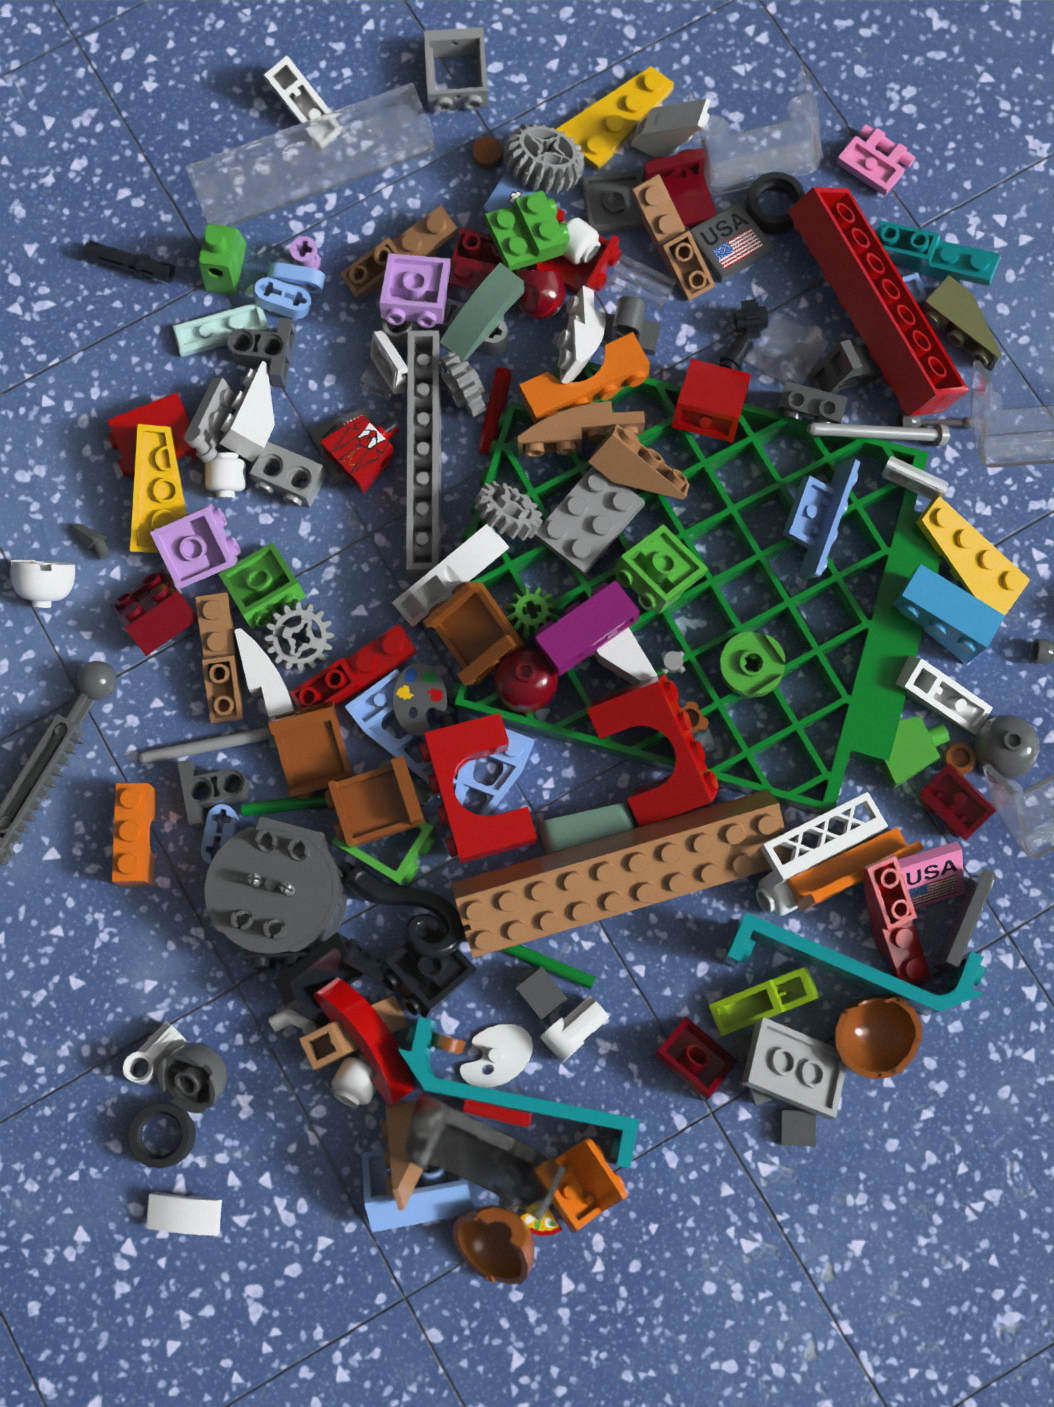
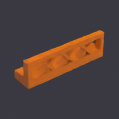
M898 827L788 879L786 883L802 912L863 882L864 867L890 855H896L897 860L918 854L924 850V847L920 840L908 846Z

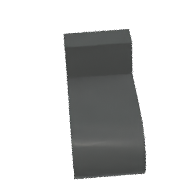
M622 296L618 299L615 315L604 313L606 314V325L599 346L605 347L606 344L633 332L644 353L655 356L661 323L644 320L646 305L643 300L633 296Z
M280 317L277 333L251 329H236L232 331L228 336L227 345L234 361L240 366L257 368L262 361L266 362L273 387L286 388L296 336L292 319ZM245 344L250 345V346H249L246 350H244V351H238V350H237V349H238L240 346H242V345H245ZM271 349H280L277 354H267Z
M850 340L839 342L812 370L809 377L815 389L837 394L840 390L870 384L881 378L883 372L877 362L870 357L866 344L853 346Z
M190 759L177 762L188 825L194 830L205 828V810L212 809L219 804L232 805L243 802L251 793L249 780L237 769H225L198 775L197 766ZM233 779H240V789L237 792L228 793V783ZM202 786H209L208 796L205 799L196 800L195 793L197 789Z

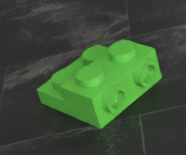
M543 190L515 198L513 206L485 214L484 222L496 245L504 266L510 271L564 255L567 241H569V231L565 223H558L556 203L552 197L547 198Z
M663 524L624 553L613 570L616 572V579L621 586L625 588L631 587L639 595V603L644 609H653L659 615L677 601L686 589L702 578L708 568Z
M273 542L237 562L234 566L218 573L251 629L256 626L266 627L265 622L273 621L274 617L271 614L273 611L277 613L283 611L282 604L285 603L290 609H293L294 601L301 603V600L306 598L299 582Z

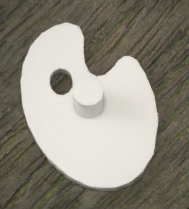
M499 1024L485 1029L472 1039V1044L482 1051V1058L478 1061L461 1065L460 1074L468 1084L483 1088H492L509 1082L524 1070L531 1058L533 1043L530 1034L524 1028L515 1024ZM485 1065H492L494 1071L489 1075H485L482 1072V1068Z

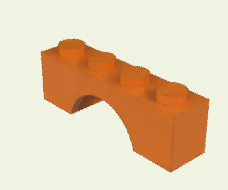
M632 332L605 345L604 362L600 370L591 378L581 382L564 384L561 383L560 379L547 371L519 384L520 398L535 425L561 411L590 404L599 399L608 400L615 396L620 389L627 386L635 387L640 385L649 376L650 362Z

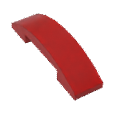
M336 978L313 994V997L331 1023L339 1018L377 1073L370 1080L389 1107L395 1105L414 1089L408 1064L398 1050L401 1049L380 1015L364 997L340 978Z

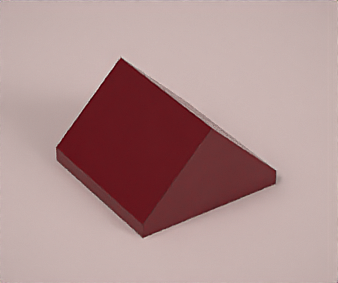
M687 1017L680 1022L652 1056L703 1101H707L738 1061Z

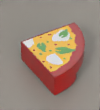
M544 1200L520 1216L534 1235L549 1236L563 1230Z

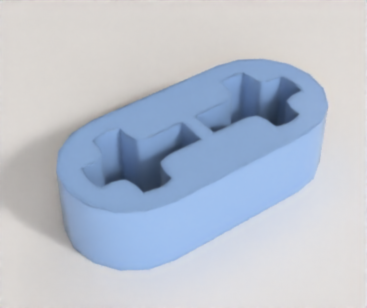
M280 262L271 263L267 278H273L300 287L309 294H320L326 277L324 273L314 268Z
M267 277L261 278L255 284L253 299L259 307L293 319H301L308 315L311 297L306 290ZM266 290L272 292L269 297L263 295ZM295 300L301 301L299 306L293 305Z
M216 805L207 815L201 845V856L209 865L214 858L209 853L210 848H216L218 838L221 839V848L226 841L237 834L239 817L228 805ZM223 812H226L231 821L230 823H224L222 833H219L220 824L215 819L216 817H221Z

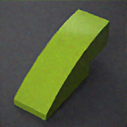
M807 966L709 1004V1008L722 1037L755 1024L756 1019L762 1017L771 1018L821 997Z

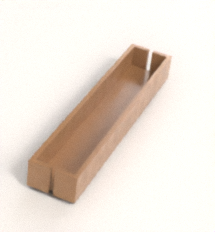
M768 789L453 882L451 885L472 958L770 870L772 868L760 847L785 834L783 832L785 827L779 802ZM782 845L773 848L782 865L790 862V848Z

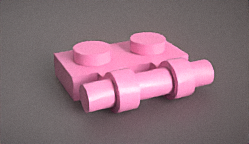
M866 124L859 135L867 141L864 142L855 136L838 156L836 164L886 196L904 173L905 168L898 163L901 162L909 168L916 157L907 152L908 148L901 143L897 145L886 138V133L880 129L874 130ZM876 148H880L881 150L889 154V156H885L884 154L876 150Z

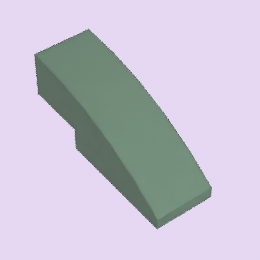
M499 263L462 307L440 340V345L449 352L454 351L460 361L465 362L504 320V313L524 293V281L502 263Z

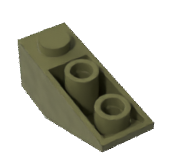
M948 276L925 301L921 311L932 328L939 329L948 337L953 345L962 347L972 355L976 363L986 366L992 371L1002 354L974 295L952 277Z

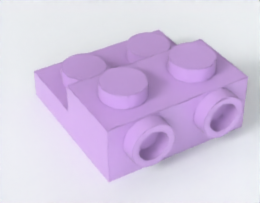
M389 253L380 298L381 319H386L393 325H401L404 321H413L425 328L434 327L435 324H443L451 267L450 259Z
M212 503L150 532L178 590L230 568L239 561L237 555L241 554L239 545L234 537L228 538L223 528L227 525L226 518L220 508L214 509Z

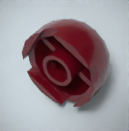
M523 647L501 658V662L496 666L493 682L496 694L504 706L514 712L529 714L543 707L545 708L551 703L557 694L559 678L537 648Z

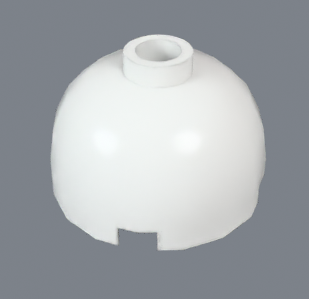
M11 560V584L14 591L21 598L32 600V607L50 608L52 601L62 600L73 588L75 564L58 561Z

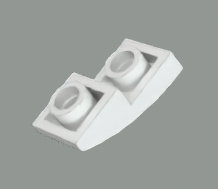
M161 1192L150 1193L146 1229L194 1235H219L222 1200L198 1195L184 1197Z

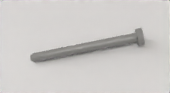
M812 422L807 426V432L810 435L932 441L934 446H945L949 440V428L945 424H936L933 428Z
M268 726L145 751L139 754V761L142 764H150L274 739V735L271 736Z

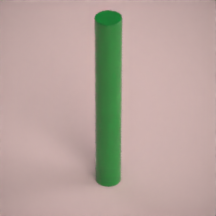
M325 794L314 795L305 799L295 797L241 804L243 816L329 807Z
M520 944L500 950L535 966L543 967L549 972L589 989L592 988L596 979L595 976Z

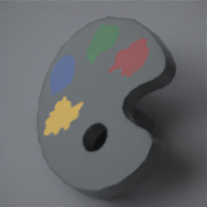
M422 662L411 664L402 671L393 692V708L396 718L401 727L414 737H424L425 732L431 731L426 718L428 709L432 708L439 712H444L447 709V691L443 679L434 667ZM412 708L418 711V715L415 718L409 716V711Z

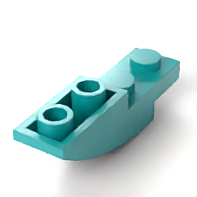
M880 220L875 233L892 262L940 281H944L950 276L959 284L963 280L990 287L1000 261L999 253L940 240V233Z

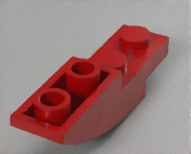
M397 624L347 659L340 658L291 691L290 695L298 709L332 700L336 707L378 683L393 672L395 667L418 653L402 625Z
M890 855L864 867L866 904L879 954L887 958L892 976L915 985L930 978L931 974L912 921L917 916L896 855Z

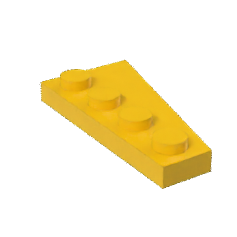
M650 66L555 130L558 132L564 131L566 137L574 138V144L581 147L580 152L584 154L583 161L598 172L636 131L639 120L651 108L658 107L672 92L674 82Z
M138 424L130 551L160 554L150 532L186 515V506L171 427Z
M940 496L933 498L917 519L916 524L939 556L943 555L951 567L949 571L956 581L960 580L969 594L1006 615L1030 579Z

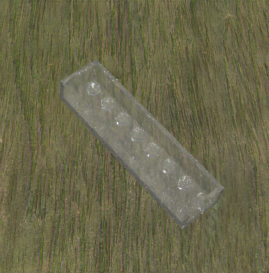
M412 82L187 165L185 168L207 224L231 227L435 151V137L427 116L423 113V106Z

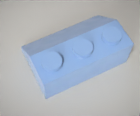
M462 1134L433 1140V1151L405 1209L402 1211H398L395 1197L389 1198L387 1194L385 1177L391 1176V1169H386L383 1149L362 1153L364 1205L372 1232L461 1216L473 1208L471 1184Z

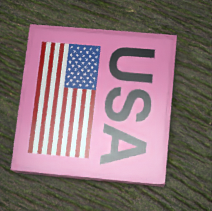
M958 841L898 860L914 910L965 894L962 848Z

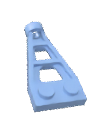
M396 669L347 704L345 708L366 736L394 758L404 756L408 769L428 784L431 789L428 775L433 774L430 762L416 763L404 750L406 746L419 737L407 734L401 739H396L382 728V722L395 713L393 708V692L397 679L401 674ZM415 708L410 709L409 716L411 718L417 717L418 711ZM454 779L453 786L455 787L457 783L456 779ZM436 793L435 796L440 798L439 793Z
M505 728L509 741L508 751L486 756V758L503 765L504 770L494 784L486 786L474 780L473 772L476 759L465 764L458 771L455 795L460 804L463 806L466 792L469 789L487 795V800L477 815L490 816L523 772L534 745V739ZM449 829L443 840L444 844H446V838L451 837Z

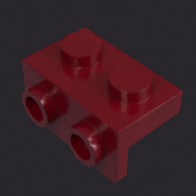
M948 763L918 793L922 798L920 800L921 805L930 814L935 815L937 813L946 822L944 827L952 836L957 839L961 836L965 841L997 811V808L951 763Z

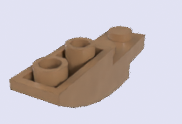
M656 174L631 188L630 191L642 214L640 218L662 260L686 299L690 301L714 288L716 285L690 231H686L660 175Z
M440 205L393 241L389 237L342 271L340 275L355 297L359 299L382 289L389 253L436 257L439 255L436 250L459 234L460 231L442 205Z
M611 401L591 403L564 410L543 419L519 435L518 451L519 454H525L528 457H539L549 452L571 455L576 451L582 450L583 438H588L590 441H602L616 424H619L623 429H630L638 437V435H644V411L612 413Z
M229 593L197 596L195 600L204 658L202 666L210 723L242 720L244 718L240 662Z

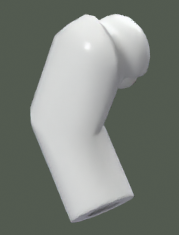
M289 1008L268 1017L274 1032L294 1025L302 1028L303 1033L308 1035L319 1028V1024Z

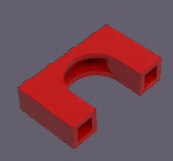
M665 673L594 700L586 709L600 739L630 727L648 726L662 732L674 748L676 755L674 771L664 778L634 788L627 798L640 827L709 804L714 800L718 793L717 789H719L714 772L708 771L704 762L705 752L703 746L699 741L694 740L690 731L692 729L690 717L686 711L681 710L677 699L679 695L673 681H668Z
M501 713L425 732L424 743L419 744L423 762H430L433 774L428 775L432 794L439 793L442 804L437 806L440 823L442 826L448 825L451 837L446 838L450 857L456 856L458 864H463L535 844L537 836L528 806L493 816H481L465 809L458 801L454 792L453 782L455 776L465 764L475 759L508 751L509 741Z

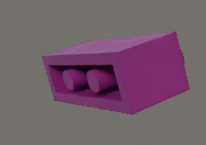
M616 580L609 585L606 583L601 584L590 594L591 598L582 604L580 602L574 603L565 610L563 618L555 623L549 621L537 631L538 635L535 637L536 647L559 677L639 620L638 608Z

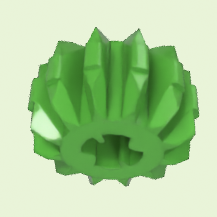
M539 586L536 587L534 594H530L528 587H523V597L513 593L511 598L514 603L505 605V611L509 613L506 617L518 634L523 631V641H528L530 634H535L536 637L539 628L547 622L553 621L555 623L559 620V617L555 615L559 611V605L551 603L553 600L551 593L541 597L542 588ZM533 609L535 614H537V618L531 619L527 611Z

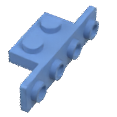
M855 458L837 465L830 487L810 475L802 478L782 535L807 548L798 575L803 580L819 577L827 567L829 550L838 536L837 528L841 516L847 510V499L851 488L858 479L857 471L860 461Z

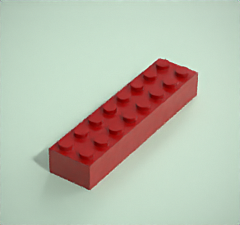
M812 187L788 212L793 219L795 229L805 239L809 253L822 268L823 277L836 292L839 304L847 311L853 321L854 330L863 338L868 347L867 350L870 357L877 362L883 372L884 381L892 388L898 398L900 408L907 413L908 417L944 412L968 393L969 389L849 188Z

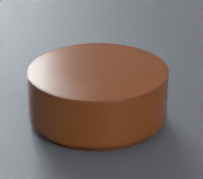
M480 138L475 142L472 149L473 160L480 168L492 169L497 167L502 161V146L495 138Z
M963 742L951 744L942 755L943 767L951 763L963 776L975 767L977 761L974 749Z
M434 1032L431 1040L432 1046L457 1054L463 1053L466 1043L465 1040L439 1032Z

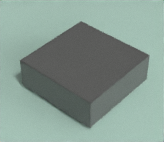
M781 1110L780 1145L816 1147V1114L809 1111Z

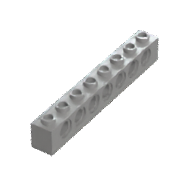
M439 330L408 331L406 571L409 581L420 580L441 562L440 376L442 375V366L439 359L442 358V346L440 345Z

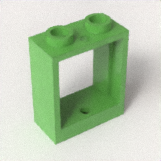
M426 823L415 827L421 833L396 872L358 848L350 849L346 840L339 841L337 834L332 843L339 850L398 886H403L405 881L410 883L414 879L420 867L416 863L423 853L425 855L430 853L437 838L434 837L436 831L430 824Z

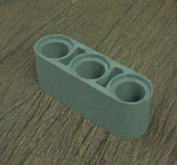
M619 803L552 818L538 824L545 855L636 829L633 812L629 803Z

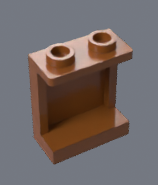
M465 581L452 590L453 596L447 601L434 605L429 610L430 615L422 622L426 627H433L463 669L457 674L464 685L479 684L494 672L503 656L523 648L525 643L484 584Z
M333 700L269 717L268 725L271 736L274 735L288 785L289 797L297 796L298 799L309 798L317 794L316 790L328 788L327 781L334 779L335 782L353 777Z
M404 756L391 759L392 764L338 782H335L334 779L327 781L330 790L324 792L330 811L336 809L339 821L334 823L340 842L346 840L350 849L426 824Z

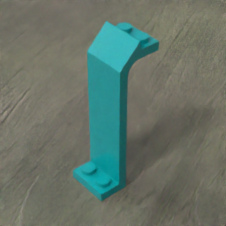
M745 913L743 920L740 919L722 963L733 968L740 961L745 963L756 941L872 993L899 996L909 1003L916 1012L925 1016L941 1012L984 995L972 989L973 985H979L983 977L985 967L981 966L984 956L972 951L964 954L960 965L952 969L942 994L935 995L749 913Z
M418 1017L417 1024H411L407 1044L412 1046V1051L398 1050L424 1090L620 1130V1137L613 1136L610 1157L616 1158V1166L630 1169L639 1119L440 1079L432 1072L430 1067L431 1040L437 1023L431 1019Z

